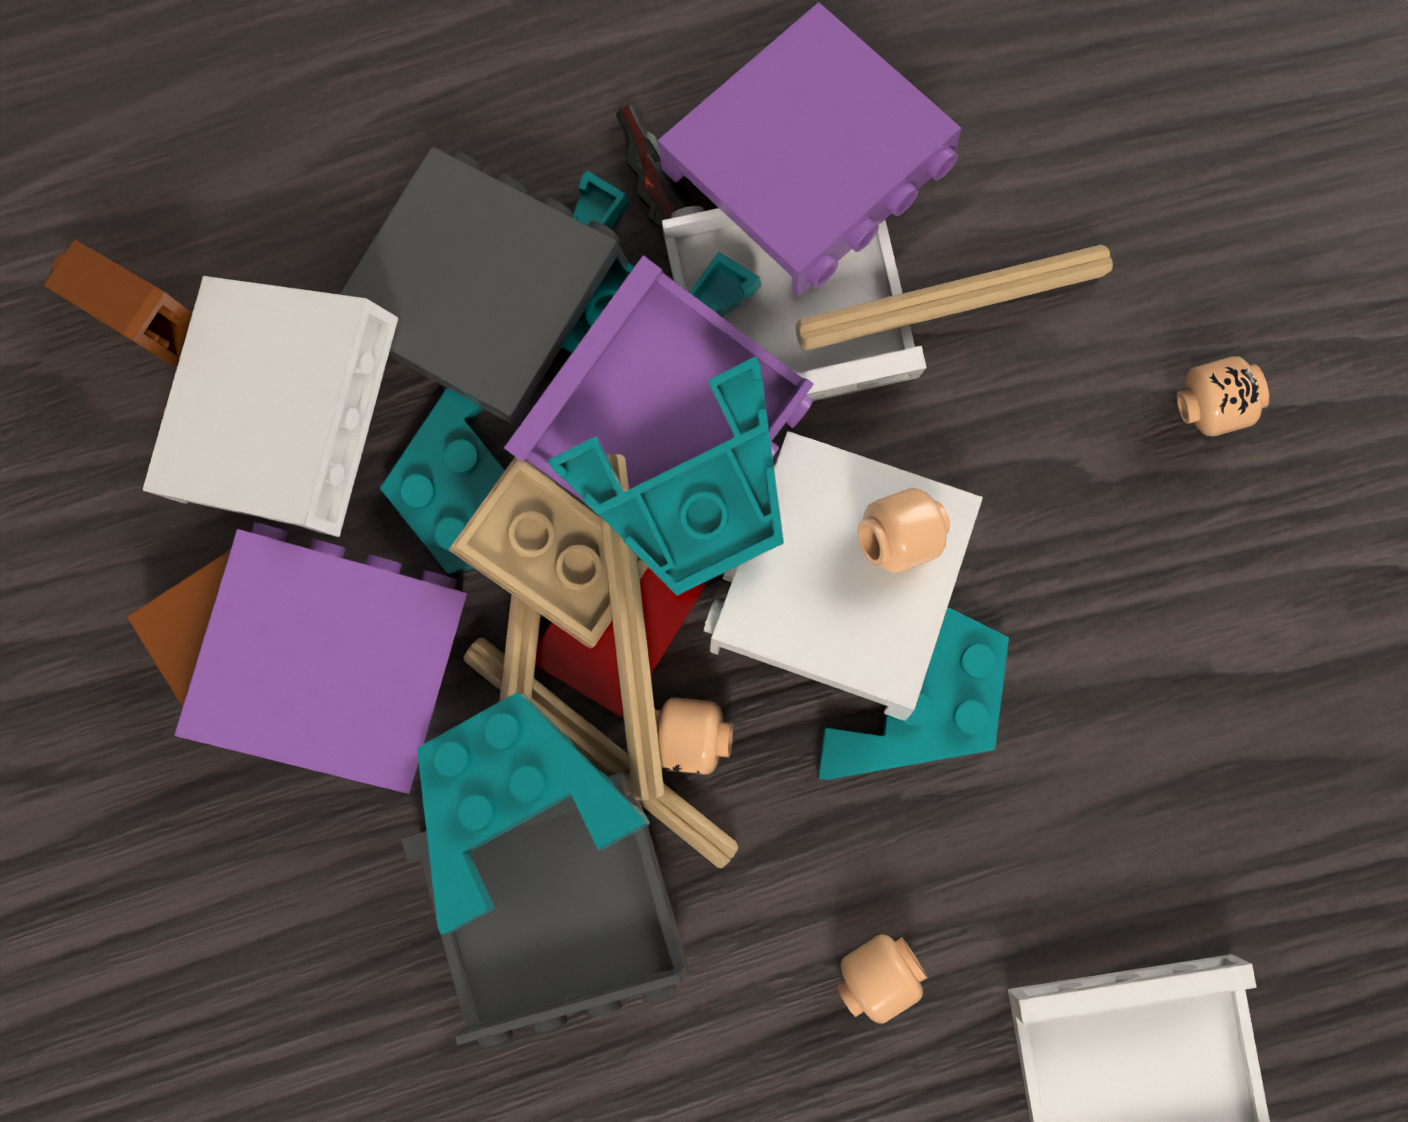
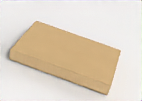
M515 457L449 548V551L590 649L594 648L613 620L601 516L597 515L587 504L528 462H522ZM637 556L640 579L648 566Z

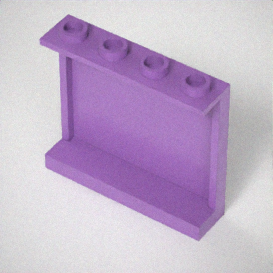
M818 2L659 138L657 142L661 169L675 183L683 176H686L792 276V293L798 298L811 285L814 288H819L826 283L835 273L839 264L838 261L850 250L853 249L855 252H859L865 248L877 234L878 225L892 213L895 216L904 213L915 201L919 189L931 178L938 181L951 170L958 159L956 149L961 127Z
M643 255L504 449L522 462L527 460L582 500L583 498L551 468L548 462L549 459L596 436L599 437L607 455L621 454L625 457L629 489L734 438L730 425L708 380L755 356L761 366L772 456H774L779 446L772 442V440L785 423L792 428L795 427L813 403V399L806 394L814 383L809 379L799 376L662 273L660 267Z
M254 522L252 532L237 529L174 736L409 794L418 765L417 748L424 744L467 593L454 590L457 579L424 570L421 580L400 575L401 563L381 557L368 555L366 564L343 559L346 548L328 542L312 539L309 549L286 543L289 532Z

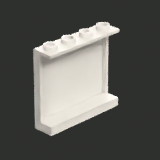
M701 206L685 207L673 212L671 219L662 220L663 236L673 281L686 291L690 292L718 251L760 277L761 287L723 318L799 376L809 379L814 383L806 394L813 401L917 379L927 368L922 346L915 347L910 325L807 351L801 349L797 340L795 324L801 318L902 294L886 220L878 225L877 234L865 248L859 252H855L852 249L838 261L839 264L835 273L826 283L819 288H814L811 285L798 298L792 293V276L719 208L704 211Z
M203 276L142 491L187 504L191 502L297 525L319 533L340 537L398 317L366 298Z
M787 431L782 448L778 449L773 456L784 544L724 572L723 579L732 582L725 602L714 599L704 626V632L713 634L710 652L718 655L721 647L886 705L884 714L906 721L915 709L983 497ZM909 488L923 490L934 501L940 502L949 516L950 529L947 533L946 546L941 556L901 573H892L884 570L880 565L872 564L863 553L858 538V526L863 521V515L867 506L878 499Z
M1230 954L1008 989L1030 1122H1270L1245 989L1257 988L1252 964Z

